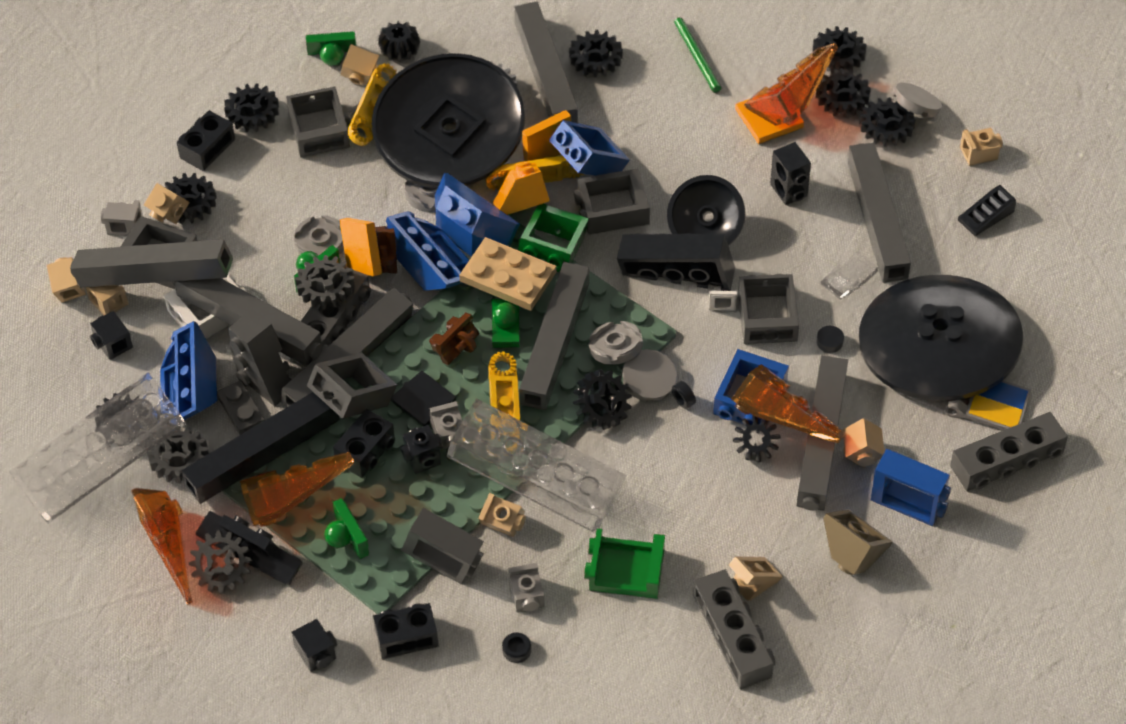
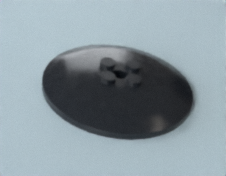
M459 53L430 56L402 69L381 91L375 103L372 116L373 138L384 162L391 170L407 181L430 188L439 187L444 173L450 174L465 186L487 178L492 172L504 165L514 154L522 138V131L525 125L523 100L511 77L488 60ZM447 123L456 124L453 130L443 129Z
M925 275L899 282L883 291L871 302L861 319L859 346L862 357L870 371L890 388L919 399L954 401L984 393L1001 383L1012 372L1021 355L1023 330L1019 316L1013 306L991 287L961 276ZM945 326L947 329L940 331L936 330L935 327Z

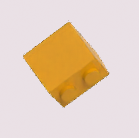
M530 161L518 163L515 165V169L509 171L493 201L495 207L509 215L550 201L542 173L535 162L531 164Z

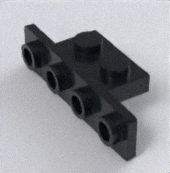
M212 511L207 513L196 531V535L206 541L205 534L207 533L216 538V531L220 530L223 537H226L227 533L231 532L233 533V541L239 537L243 540L241 548L249 547L250 551L245 554V557L252 558L253 562L249 563L250 566L287 586L291 584L303 564L301 559L280 549L272 541L273 536L265 530L258 528L256 532L248 528L250 523L235 515L234 519L226 515L221 517ZM219 543L215 544L214 546H216L219 549H223L228 544Z

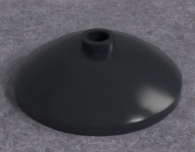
M700 175L682 183L673 193L667 208V221L672 234H725L728 246L741 233L746 216L743 198L736 187L726 179L714 175ZM707 214H713V219L711 221H705V216Z

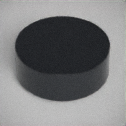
M828 325L818 331L816 343L822 351L834 353L842 348L844 334L840 328Z
M681 380L672 386V394L681 407L688 409L696 403V397L687 383Z
M519 632L507 635L502 642L503 656L512 663L524 662L531 654L530 639L525 634Z

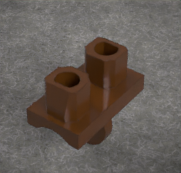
M387 226L375 227L382 273H398L394 228L388 229Z
M465 312L460 318L453 316L447 322V331L443 335L435 333L430 338L429 342L433 351L440 355L444 364L449 365L463 350L471 353L476 349L477 345L474 339L480 333L473 324L472 314Z

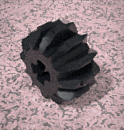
M398 20L396 24L388 22L387 27L381 28L378 46H380L383 56H388L390 61L396 58L400 62L402 58L410 60L411 55H417L420 36L416 26H410L409 22L401 24Z
M753 415V425H750L748 420L744 418L742 422L747 428L745 430L740 427L735 428V431L743 434V437H735L733 442L744 443L736 451L740 454L748 449L745 456L746 460L749 461L754 452L756 453V461L761 462V452H764L765 456L770 459L772 455L767 450L768 447L774 450L779 449V446L771 443V440H779L781 435L770 434V432L777 428V425L774 423L766 428L765 426L769 421L768 417L765 416L760 425L758 424V416ZM757 431V434L760 431L764 434V437H762L763 444L757 446L756 443L754 446L750 444V440H752L751 433Z

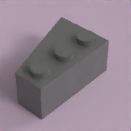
M252 309L228 328L230 335L229 343L233 350V361L237 370L236 376L239 381H242L243 385H249L275 407L281 402L282 388L292 380L287 374L290 366L287 361L282 362L279 352L282 350V347L272 324Z

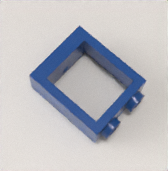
M563 120L549 139L572 167L581 174L597 176L623 171L630 161L623 151L599 127Z
M737 349L714 398L713 414L724 420H732L743 424L742 419L746 418L749 424L753 425V415L758 416V424L760 425L765 416L770 421L787 384L789 365ZM737 374L772 386L762 408L727 397Z
M886 449L875 469L870 501L933 527L937 518H943L949 503L946 501L952 487L948 486L950 474Z

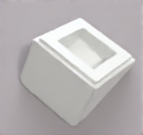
M710 291L709 310L735 311L737 291Z

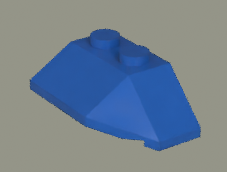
M444 173L435 194L436 226L441 228L458 248L471 257L485 237L510 247L520 224L453 176Z
M410 211L387 217L388 229L394 228L397 260L424 291L445 289L462 284L459 275L469 262V259L441 228L426 220L414 217L415 214Z
M195 321L173 332L171 337L173 341L166 351L160 368L161 414L177 423L198 414L217 402L216 356L198 323Z

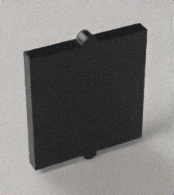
M420 371L409 382H404L403 387L391 398V402L423 427L431 422L430 408L456 401V396L423 371Z

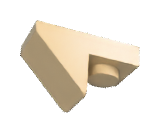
M735 556L729 564L735 571L734 578L738 583L740 594L748 601L779 582L783 577L765 557Z

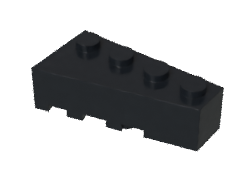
M623 234L617 255V261L623 276L657 281L658 277H662L673 284L681 285L682 281L697 283L699 288L708 289V285L720 286L721 291H731L735 265L725 234Z

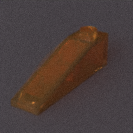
M836 43L817 48L795 65V69L780 75L777 78L778 83L769 89L768 87L762 88L744 104L746 109L775 126L784 123L791 125L801 118L799 115L807 109L838 48Z
M762 364L747 375L731 398L736 403V408L747 415L752 414L753 416L835 443H839L846 435L825 415L818 411L812 412L809 410L808 401L803 396H797L787 391L790 385Z
M350 452L316 460L312 463L313 467L307 468L305 465L301 466L298 464L291 466L284 474L279 475L274 470L240 481L253 526L260 524L261 527L275 523L277 518L282 517L353 465L354 462Z
M142 488L131 490L141 525L187 605L192 603L183 531L179 517L183 512L176 499L171 500L166 491Z

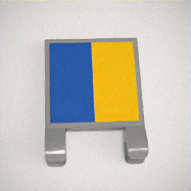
M1003 380L992 389L971 397L968 406L961 400L949 401L946 415L953 418H967L1000 430H1005L1022 423L1031 389Z

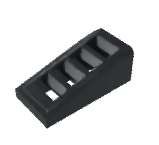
M998 185L958 217V221L974 236H977L1014 213L1016 199L1004 187ZM972 217H975L980 223L977 224Z

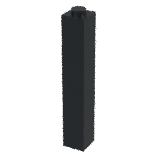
M312 392L181 470L185 486L199 504H202L340 420V416Z

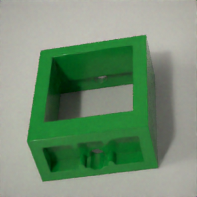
M544 203L540 204L534 211L520 238L518 251L540 260L544 259L545 262L555 265L556 271L560 272L563 262L572 264L584 240L589 219ZM536 230L569 240L570 243L566 249L533 238L532 236Z

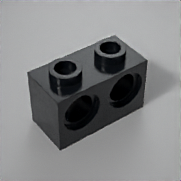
M208 110L176 142L180 159L204 172L236 140L233 123Z
M796 142L773 150L770 185L785 205L801 201L808 196L811 162Z
M366 409L333 446L335 463L362 478L368 470L371 471L375 468L380 456L393 447L395 443L393 424Z
M430 603L412 604L408 608L385 610L380 614L373 615L382 659L439 647L438 633ZM416 624H425L422 627H415ZM389 630H396V632L391 634L386 633Z

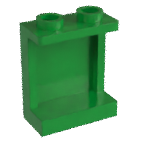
M597 528L595 538H590L588 555H592V561L586 562L584 579L589 580V591L658 599L665 552V535L654 534L653 543L604 537L603 529Z

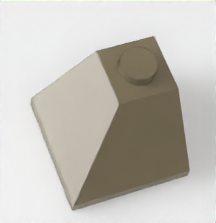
M850 510L826 513L823 517L831 558L838 563L840 570L849 575L866 572L893 543V541Z

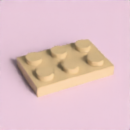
M485 237L459 277L462 283L531 311L556 274V266Z

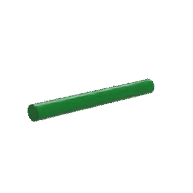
M682 17L676 18L674 24L712 92H719L721 85Z

